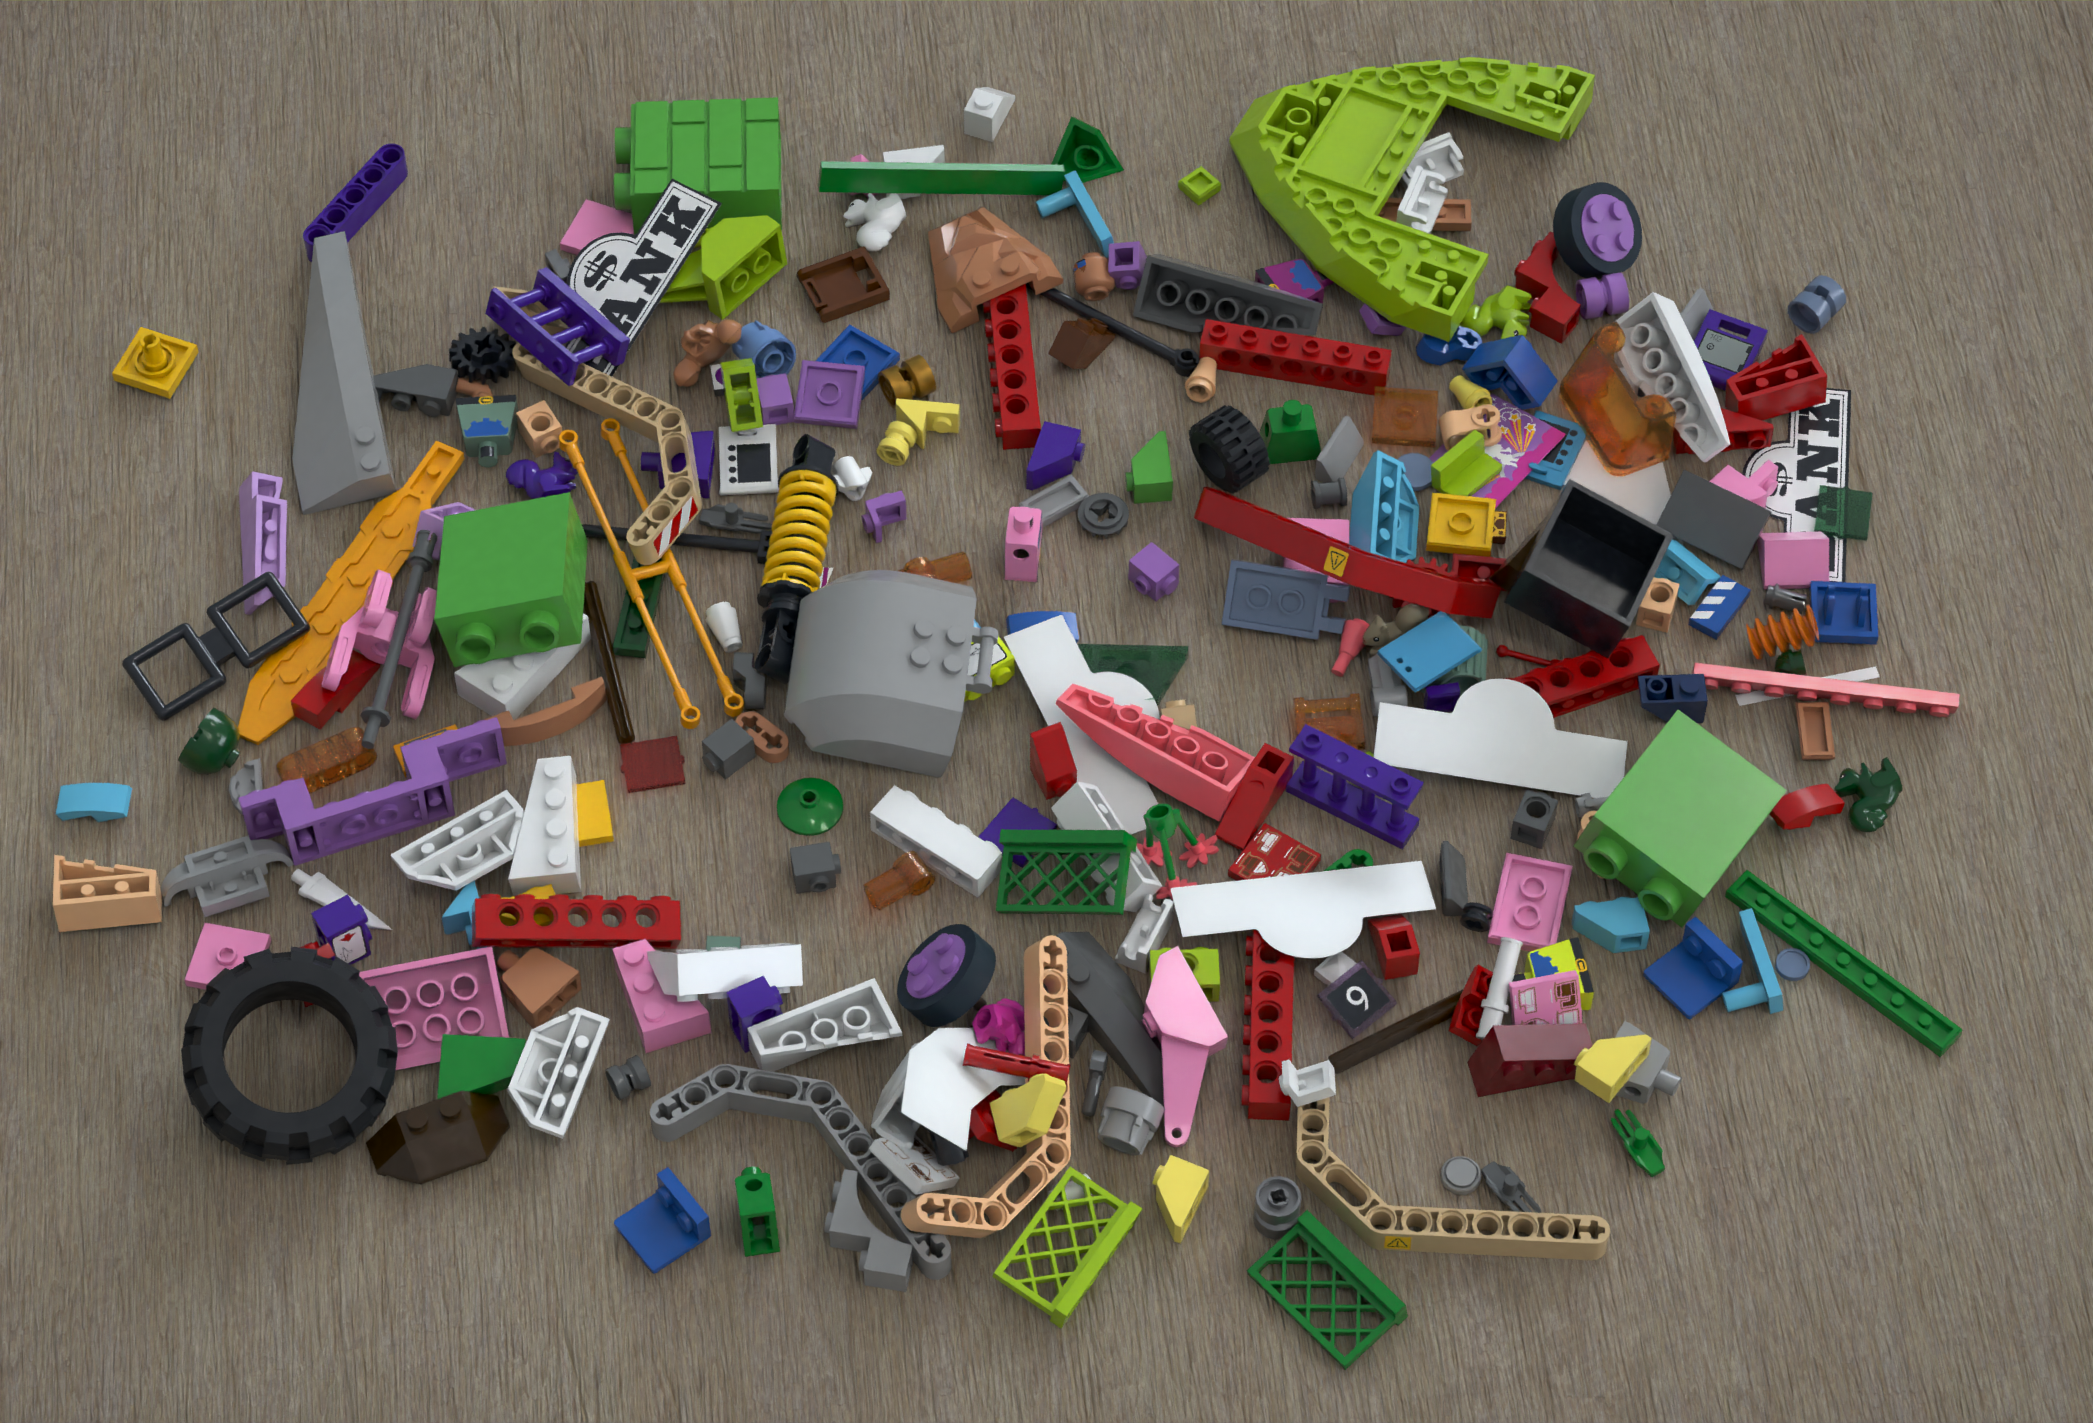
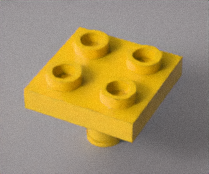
M140 327L113 370V379L116 382L170 399L199 353L196 344Z

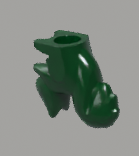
M1888 757L1882 759L1881 769L1874 773L1869 770L1864 762L1861 763L1860 775L1851 768L1844 769L1840 774L1839 783L1834 788L1840 798L1857 794L1860 798L1851 806L1848 818L1851 824L1861 832H1874L1884 826V821L1888 817L1885 811L1894 805L1899 793L1903 790L1900 777Z

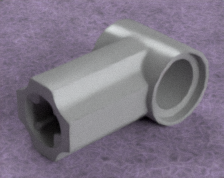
M1377 653L1375 656L1368 658V671L1372 687L1370 690V700L1373 717H1378L1380 702L1407 706L1406 689L1404 685H1401L1400 677Z

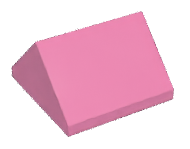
M1821 531L1761 533L1757 545L1764 590L1768 588V585L1775 586L1776 583L1782 589L1809 588L1811 581L1829 582V538Z

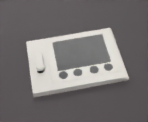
M766 424L761 428L735 432L731 431L730 426L719 427V495L779 493L776 424Z

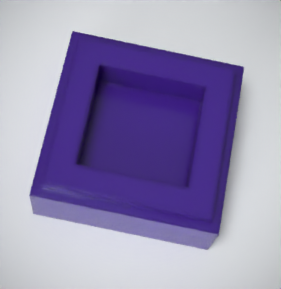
M1458 682L1427 686L1425 688L1424 709L1439 712L1454 711V707L1460 698Z

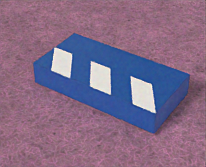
M1722 575L1690 617L1688 625L1717 640L1749 598L1751 590Z

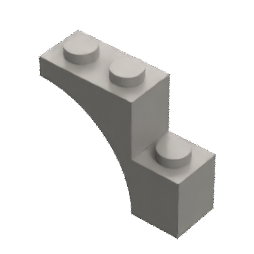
M844 1169L841 1182L835 1181L833 1187L832 1202H836L834 1213L828 1212L825 1221L824 1232L830 1235V1247L861 1252L859 1271L864 1272V1283L866 1286L906 1292L913 1265V1245L887 1236L871 1223L859 1203L858 1171Z

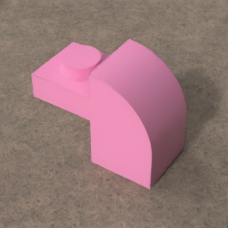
M1768 460L1747 478L1730 465H1727L1709 482L1766 508L1767 497L1775 491L1778 485V481H1776L1778 466Z

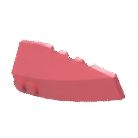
M1072 684L1056 701V705L1084 733L1132 772L1163 792L1173 796L1178 801L1184 802L1219 822L1223 818L1249 765L1255 758L1201 728L1191 725L1190 730L1174 725L1173 718L1161 715V718L1157 719L1143 714V708L1133 704H1130V706L1114 704L1113 697L1076 684Z

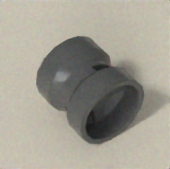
M638 1055L628 1058L624 1065H613L605 1069L609 1085L619 1101L628 1097L631 1091L635 1089L644 1090L651 1086L648 1072Z

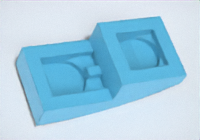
M113 783L63 785L60 788L56 815L62 821L92 816L97 822L127 817L132 788L129 785Z

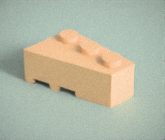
M54 855L53 909L59 932L162 922V894L156 870L115 864L114 868L97 866L93 860L85 859L83 863L65 861L64 856Z

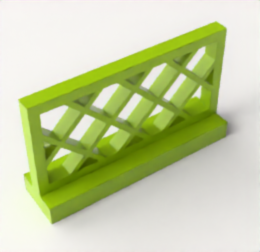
M1070 1166L995 1270L992 1277L1050 1315L1049 1321L1062 1328L1132 1229L1142 1208L1132 1201L1127 1205ZM1070 1179L1083 1187L1085 1198L1067 1200L1065 1186ZM1060 1195L1061 1201L1055 1202L1057 1197ZM1105 1202L1116 1209L1111 1218L1097 1220L1093 1204ZM1087 1205L1090 1221L1072 1223L1069 1207ZM1063 1208L1066 1224L1048 1227L1047 1211ZM1041 1221L1042 1228L1035 1229ZM1105 1226L1102 1232L1099 1233L1098 1227ZM1092 1228L1095 1239L1094 1243L1078 1247L1074 1230ZM1068 1231L1072 1248L1053 1250L1050 1234ZM1044 1235L1047 1251L1029 1254L1027 1239L1033 1236ZM1022 1248L1023 1255H1017ZM1081 1253H1086L1085 1256H1084V1257L1082 1258V1260H1081V1259H1080V1254H1081ZM1073 1255L1076 1265L1075 1270L1059 1274L1055 1257ZM1049 1258L1053 1275L1034 1277L1031 1261ZM1025 1262L1028 1278L1016 1280L1005 1273V1270L1012 1263ZM1061 1280H1067L1062 1287ZM1055 1283L1057 1295L1051 1303L1038 1295L1036 1284Z

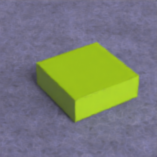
M1200 166L1179 180L1178 188L1199 206L1221 191V183Z

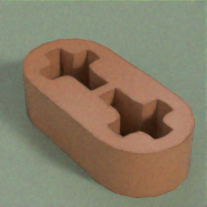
M748 711L737 717L735 722L743 729L744 726L751 728L756 725V732L753 729H748L746 732L754 738L755 753L769 763H779L787 758L790 750L789 740L782 730L757 712ZM768 742L773 746L779 743L780 748L778 749L776 747H772L771 749H769Z

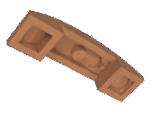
M602 677L572 687L571 700L513 720L509 710L483 720L497 717L501 727L504 746L524 745L552 738L579 725L605 703L607 699L604 680Z

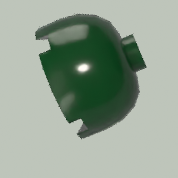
M214 707L197 727L199 728L193 738L189 739L178 758V761L183 766L198 774L209 775L217 773L224 766L231 768L241 754V751L236 749L240 740L239 729L236 723L227 714Z

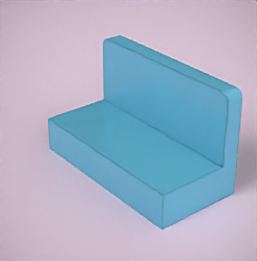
M1671 540L1654 575L1655 578H1665L1671 582L1679 583L1678 597L1688 605H1695L1707 585L1715 584L1721 578L1719 574L1676 540Z

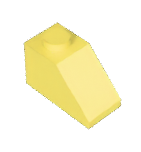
M1645 1034L1597 1040L1590 1049L1584 1048L1574 1062V1065L1577 1066L1575 1081L1610 1103L1649 1055L1652 1038Z
M1170 1155L1166 1165L1158 1167L1153 1179V1185H1156V1201L1175 1242L1181 1244L1208 1189L1209 1170Z

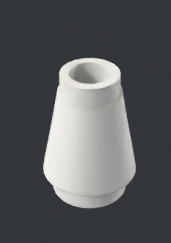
M720 602L709 607L706 610L707 618L705 621L724 651L730 653L740 649L743 643L741 641L736 609L731 607L729 602Z

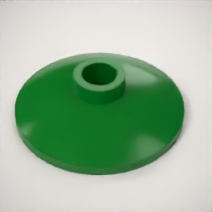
M802 778L790 783L782 790L777 800V814L781 823L788 830L799 835L814 836L825 833L839 822L843 813V799L839 790L830 782L820 778ZM808 799L814 800L813 802H805Z

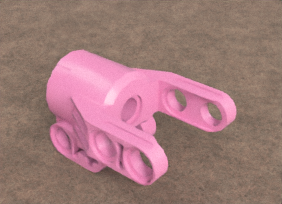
M377 569L368 587L364 606L341 626L336 638L333 640L322 681L323 688L332 691L337 689L342 675L347 672L353 648L358 649L366 658L376 663L384 664L399 613L398 611L386 608L393 582L390 573ZM426 587L422 594H418L398 661V665L401 664L411 668L401 710L404 716L415 720L422 709L435 660L429 633L435 616L437 590Z

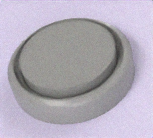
M1456 1156L1444 1163L1440 1178L1443 1186L1449 1192L1457 1195H1466L1478 1188L1481 1180V1170L1474 1160L1465 1156Z

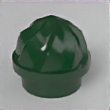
M1788 649V651L1779 655L1775 663V671L1807 676L1802 651L1792 652V649Z

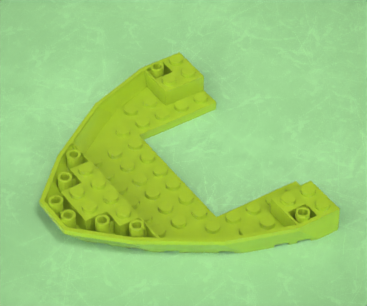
M1477 57L1459 58V60L1444 62L1442 60L1393 64L1392 67L1376 68L1375 66L1363 67L1339 75L1334 74L1314 79L1310 82L1282 87L1255 99L1230 136L1229 143L1259 202L1320 273L1389 321L1450 342L1474 301L1475 284L1488 263L1489 254L1382 218L1378 214L1446 104L1560 142L1562 138L1570 139L1591 104L1595 75L1564 65H1557L1556 68L1538 66L1539 63L1528 62V65L1510 64L1509 60Z

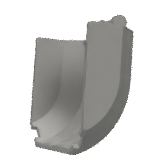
M868 570L844 575L810 593L800 601L784 717L791 725L795 723L806 737L804 742L812 751L919 774L942 777L952 757L963 713L965 690L981 694L989 693L992 690L993 680L990 677L993 646L998 641V630L993 627H973L977 598L971 586L891 570ZM971 642L980 644L976 676L967 675Z

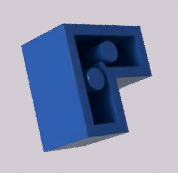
M1523 335L1479 344L1462 368L1471 382L1487 390L1501 388L1512 403L1521 410L1540 407L1558 382L1548 365L1543 362L1533 349L1531 343Z

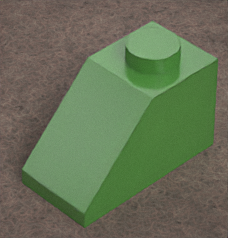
M1159 431L1131 459V472L1125 473L1127 492H1133L1134 504L1172 501L1173 479L1166 431Z

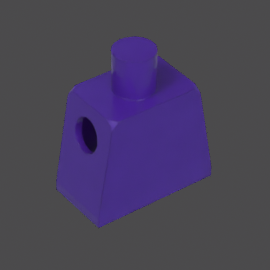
M714 431L691 432L701 498L710 499L715 458ZM642 452L641 471L658 472L659 488L663 490L665 483L660 453ZM678 453L672 458L673 473L680 472L686 467L685 453Z

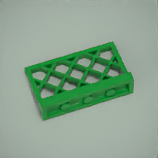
M1001 829L999 843L1004 845L996 903V911L998 913L1123 915L1131 852L1136 853L1137 839L1125 830ZM1013 855H1025L1030 863L1016 875L1012 870ZM1049 855H1055L1061 863L1047 875L1039 864ZM1080 855H1086L1092 863L1077 875L1070 864ZM1110 856H1120L1118 868L1108 875L1100 865ZM1036 869L1043 879L1029 891L1022 880ZM1067 869L1074 879L1062 891H1059L1052 881ZM1097 869L1105 880L1091 892L1083 881ZM1018 885L1026 895L1016 904H1007L1008 893ZM1049 885L1056 896L1048 904L1040 905L1035 897ZM1080 885L1087 896L1078 905H1071L1066 897ZM1111 886L1115 890L1114 905H1102L1097 900V897Z
M1306 1210L1297 1218L1298 1224L1246 1271L1281 1308L1346 1370L1394 1324L1399 1326L1408 1317L1406 1304L1320 1221ZM1297 1237L1301 1238L1308 1245V1257H1287L1288 1246ZM1312 1250H1313L1319 1257H1312ZM1283 1251V1257H1277ZM1268 1264H1282V1281H1267L1259 1272ZM1287 1264H1307V1281H1287ZM1312 1264H1327L1332 1269V1281H1312ZM1337 1274H1338L1344 1281H1337ZM1275 1288H1282L1281 1294ZM1286 1288H1307L1306 1304H1290L1286 1300ZM1311 1288H1332L1331 1305L1311 1304ZM1337 1288H1352L1357 1293V1305H1336ZM1361 1298L1369 1305H1361ZM1299 1312H1306V1318ZM1311 1312H1331V1328H1315L1311 1324ZM1336 1312H1356V1329L1336 1328ZM1361 1312H1377L1384 1321L1375 1329H1361ZM1324 1336H1331V1342H1329ZM1335 1336H1356V1347L1344 1357L1335 1348ZM1361 1336H1367L1361 1341Z

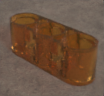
M352 727L283 757L277 763L276 771L282 782L304 778L310 794L371 767L377 760V753L374 748L367 749L361 745L364 730L360 727Z

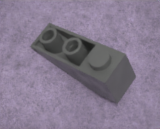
M424 364L373 376L379 402L382 394L394 393L391 405L399 411H408L412 401H415L418 404L419 411L428 416H449L458 394L456 392L458 382L456 369Z

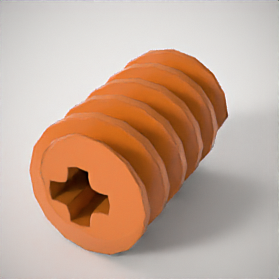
M1806 605L1804 616H1801L1798 609L1794 608L1792 619H1789L1785 612L1782 611L1780 612L1779 622H1776L1770 614L1767 617V625H1763L1759 618H1755L1754 628L1752 629L1746 624L1749 643L1753 655L1758 660L1763 658L1764 649L1772 657L1776 655L1777 646L1784 653L1788 651L1790 643L1797 651L1802 647V639L1808 647L1814 646L1815 636L1819 640L1817 622L1810 605Z

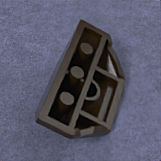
M459 1091L395 1114L366 1142L378 1175H388L399 1180L421 1185L487 1161L503 1135L510 1128L498 1096Z

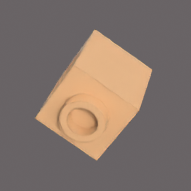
M545 400L516 412L519 433L536 458L546 453H552L559 448V434L562 432V426Z
M1653 577L1638 609L1636 625L1667 633L1675 609L1680 584L1665 578Z

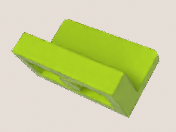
M1473 430L1431 465L1432 487L1443 494L1472 496L1502 471V464L1485 453L1484 435L1477 430Z

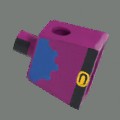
M1300 258L1255 270V282L1322 304L1324 288L1334 283L1318 270L1313 272L1306 261Z

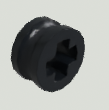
M1466 903L1463 908L1464 914L1460 919L1461 925L1476 932L1488 931L1490 928L1489 920L1493 917L1492 909L1480 903Z

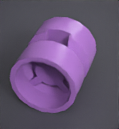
M1622 273L1603 275L1600 281L1596 277L1577 280L1575 287L1577 303L1581 304L1580 315L1584 320L1602 317L1603 311H1606L1609 315L1625 313L1629 310V293Z

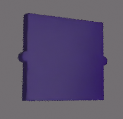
M1012 797L978 838L994 843L1003 856L1004 845L999 843L1001 829L1056 830L1057 824L1038 813L1037 808L1031 809ZM1013 855L1012 862L1022 868L1029 861L1025 855Z

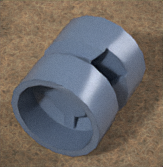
M1819 275L1805 287L1803 292L1799 293L1788 305L1789 317L1800 330L1815 334L1845 305L1846 295L1836 281L1827 276Z

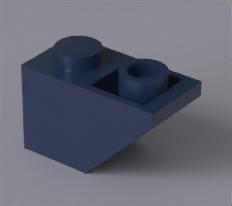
M1704 674L1638 676L1642 708L1666 722L1671 719L1677 710H1680L1696 723L1704 722L1708 702Z

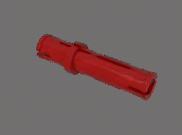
M968 1043L963 1060V1066L1028 1078V1082L1031 1077L1037 1074H1048L1065 1081L1067 1085L1070 1064L1066 1065L1042 1060L1040 1055L1033 1054L1032 1057L973 1046Z

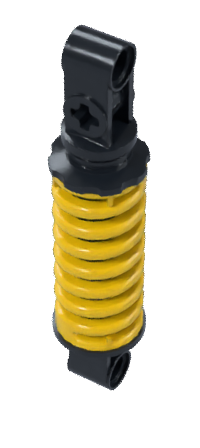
M804 434L796 443L793 450L792 466L783 470L779 475V493L777 495V506L775 507L771 528L772 534L770 535L769 548L766 555L767 562L764 567L760 593L757 595V602L764 609L762 613L763 629L760 636L758 655L755 660V669L783 684L789 682L800 601L820 588L821 581L819 577L823 572L822 563L826 555L824 549L827 547V535L830 531L829 521L833 514L831 507L834 505L839 490L838 481L831 474L835 449L808 434Z

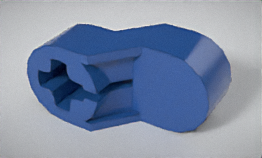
M1459 326L1450 342L1424 334L1416 346V352L1425 362L1440 366L1454 359L1468 361L1479 344L1482 343V339L1474 330Z

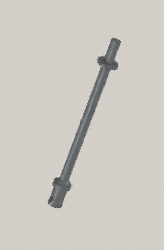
M429 530L418 531L413 552L408 555L407 565L411 568L373 704L372 707H365L360 715L366 723L361 745L367 749L374 748L379 728L389 725L391 720L389 713L385 711L386 703L423 574L430 571L433 566L432 554L438 538L433 532L430 540H428Z

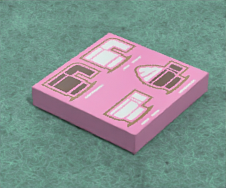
M1576 970L1509 983L1512 1025L1582 1023L1579 975Z

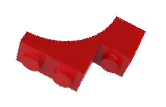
M1550 231L1542 241L1538 240L1535 243L1527 260L1523 259L1517 265L1514 276H1516L1515 288L1531 294L1530 299L1533 302L1529 309V313H1531L1530 327L1562 344L1578 325L1581 304L1570 298L1561 289L1554 277L1552 265L1557 259L1559 251L1555 244L1554 234Z

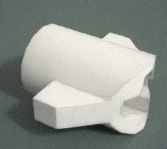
M851 456L840 458L832 466L833 476L839 484L838 491L845 493L852 501L860 500L872 476L870 467L860 469L855 459Z

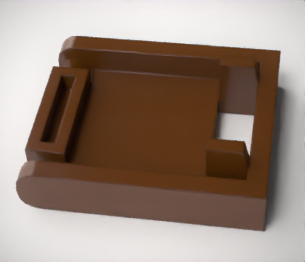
M864 246L804 267L797 272L799 282L802 284L804 291L823 323L890 300L889 288ZM863 269L867 270L871 280L866 281V289L856 273Z

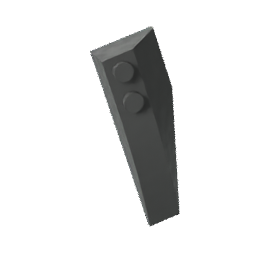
M1153 254L1147 255L1133 316L1188 332H1203L1205 321L1209 319L1299 335H1316L1323 304L1239 276L1169 256Z
M1089 932L1059 933L1056 937H1059L1064 942L1067 950L1068 1006L1088 1014V1032L1108 1052L1110 1057L1143 1094L1153 1098L1164 1107L1161 1044L1157 1036L1150 1037L1142 1023V1019H1144L1142 1014H1144L1145 1006L1130 977Z

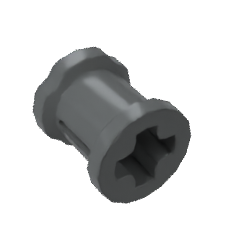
M1344 477L1338 478L1335 482L1318 483L1317 480L1311 481V499L1314 509L1320 508L1321 505L1339 503L1340 506H1347V487Z

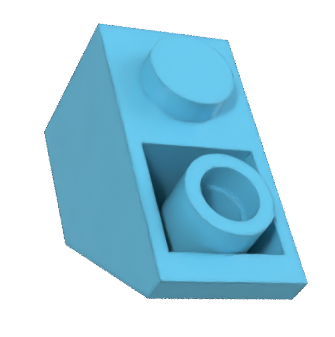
M1619 897L1613 901L1598 903L1587 901L1574 906L1572 928L1610 952L1619 953L1647 949L1650 930L1645 910L1641 906L1638 897Z

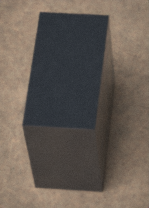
M1569 479L1548 512L1504 603L1609 658L1629 629L1674 534Z

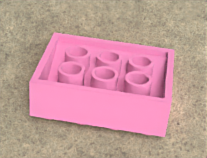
M492 946L359 973V976L370 987H376L388 1006L389 1018L392 1026L396 1029L398 1049L396 1070L440 1062L443 1034L509 1038Z

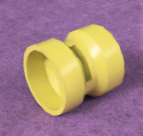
M893 421L885 432L886 438L881 440L877 448V454L888 464L901 466L905 464L909 456V449L914 446L918 435L910 425L900 421Z

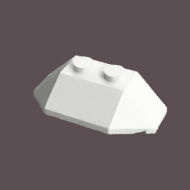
M505 790L392 853L391 858L408 879L457 891L513 859L524 810L513 796Z
M576 1007L568 1011L567 1014L556 1017L531 1030L507 1089V1092L530 1127L563 1139L594 1065L610 1020L609 1018Z

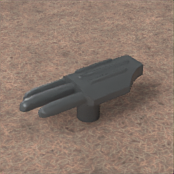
M735 503L717 504L711 508L703 509L699 520L701 525L711 528L761 534V531L764 529L769 530L772 528L770 523L745 520L744 518L767 521L768 517L762 514L744 512Z
M1493 1161L1481 1169L1486 1185L1512 1211L1520 1212L1513 1204L1515 1202L1522 1212H1532L1520 1199L1523 1197L1536 1213H1541L1539 1205L1526 1192V1185L1510 1167L1499 1165Z

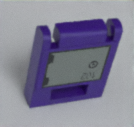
M1709 309L1694 343L1713 387L1726 391L1727 379L1756 362L1767 339L1768 330ZM1720 328L1746 336L1747 339L1722 331Z

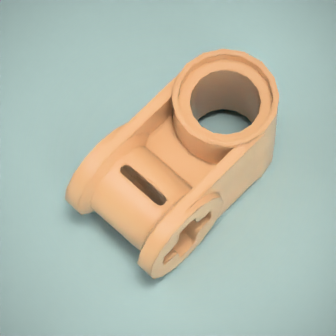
M1488 404L1469 409L1452 410L1443 414L1439 419V426L1446 450L1449 451L1473 430H1477L1484 435L1485 447L1493 446L1500 442L1502 430L1498 426L1500 421L1498 408ZM1484 413L1486 414L1487 422H1484ZM1487 429L1490 430V438H1488Z

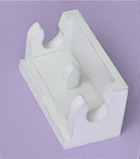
M1448 132L1422 143L1399 180L1405 190H1407L1417 165L1425 170L1443 175L1446 178L1445 182L1463 175L1464 169L1458 161L1463 159V155L1453 141L1451 134ZM1431 181L1433 184L1439 185V183Z
M1417 165L1398 208L1397 223L1430 234L1448 193L1447 188L1435 185L1431 181L1444 184L1446 178L1441 174L1425 170Z
M1151 894L1145 897L1143 906L1115 957L1116 963L1145 974L1149 969L1150 950L1159 949L1173 922L1174 901L1165 898L1161 907L1152 902L1153 896Z

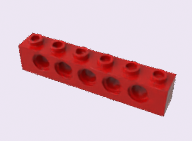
M1023 284L983 303V313L990 314V319H985L986 338L992 337V343L987 344L988 362H994L995 368H990L991 387H997V393H992L993 412H999L1000 418L995 419L996 438L1002 437L1003 450L1035 448L1041 431L1026 284Z
M1206 319L1200 341L1199 360L1203 357L1214 359L1217 363V370L1385 397L1390 374L1392 350Z
M1640 635L1634 638L1621 639L1609 658L1590 650L1586 654L1574 658H1564L1557 664L1545 668H1534L1527 674L1505 679L1523 683L1535 690L1545 700L1553 718L1638 690V676L1658 675L1660 664L1644 636Z
M484 894L480 898H475L472 905V947L616 948L646 939L654 949H676L681 941L680 900H671L669 896H653L650 900H637L636 896L623 895L618 896L617 900H603V896L587 895L583 899H569L568 895L557 894L549 896V899H535L534 895L520 894L516 895L514 899H501V896L498 894ZM505 913L511 914L515 917L517 924L506 926L500 921L499 916ZM544 914L549 917L551 924L540 926L534 921L533 916ZM571 914L580 915L584 919L585 925L580 927L573 926L569 922L568 916ZM607 914L615 916L619 925L616 927L605 925L602 916ZM636 916H648L652 920L653 925L650 927L640 926L636 921Z
M1253 929V936H1246L1245 956H1252V965H1245V986H1251V995L1244 996V1015L1250 1016V1025L1244 1024L1243 1045H1250L1249 1055L1243 1054L1242 1075H1249V1085H1242L1241 1106H1248V1119L1289 1121L1291 1097L1284 1095L1282 1092L1279 1076L1282 1075V1061L1289 1059L1292 1063L1294 956L1276 950L1262 938L1258 930ZM1273 960L1275 963H1265L1264 961ZM1265 989H1271V990H1273V991H1275V992H1273V993H1266V992H1264L1263 990H1265ZM1263 1019H1271V1020H1273L1274 1022H1272V1023H1266V1022H1263L1262 1020H1263ZM1262 1049H1271V1050H1273V1052H1271V1053H1265V1052H1262L1261 1050H1262ZM1261 1079H1270V1080H1272L1273 1082H1271V1083H1263V1082H1261L1260 1080H1261Z

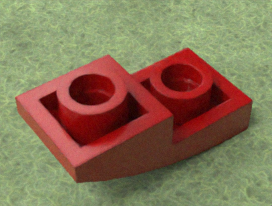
M1827 783L1819 784L1782 796L1769 815L1783 830L1805 828L1811 826L1814 816L1841 814L1845 802Z
M1479 964L1474 967L1468 978L1448 1030L1476 1046L1482 1042L1481 1039L1476 1038L1484 1010L1481 1004L1482 1000L1487 998L1493 975L1492 971Z

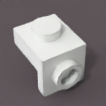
M1289 1059L1282 1061V1075L1279 1076V1084L1284 1095H1289L1297 1107L1336 1095L1335 1069L1329 1060L1296 1070Z

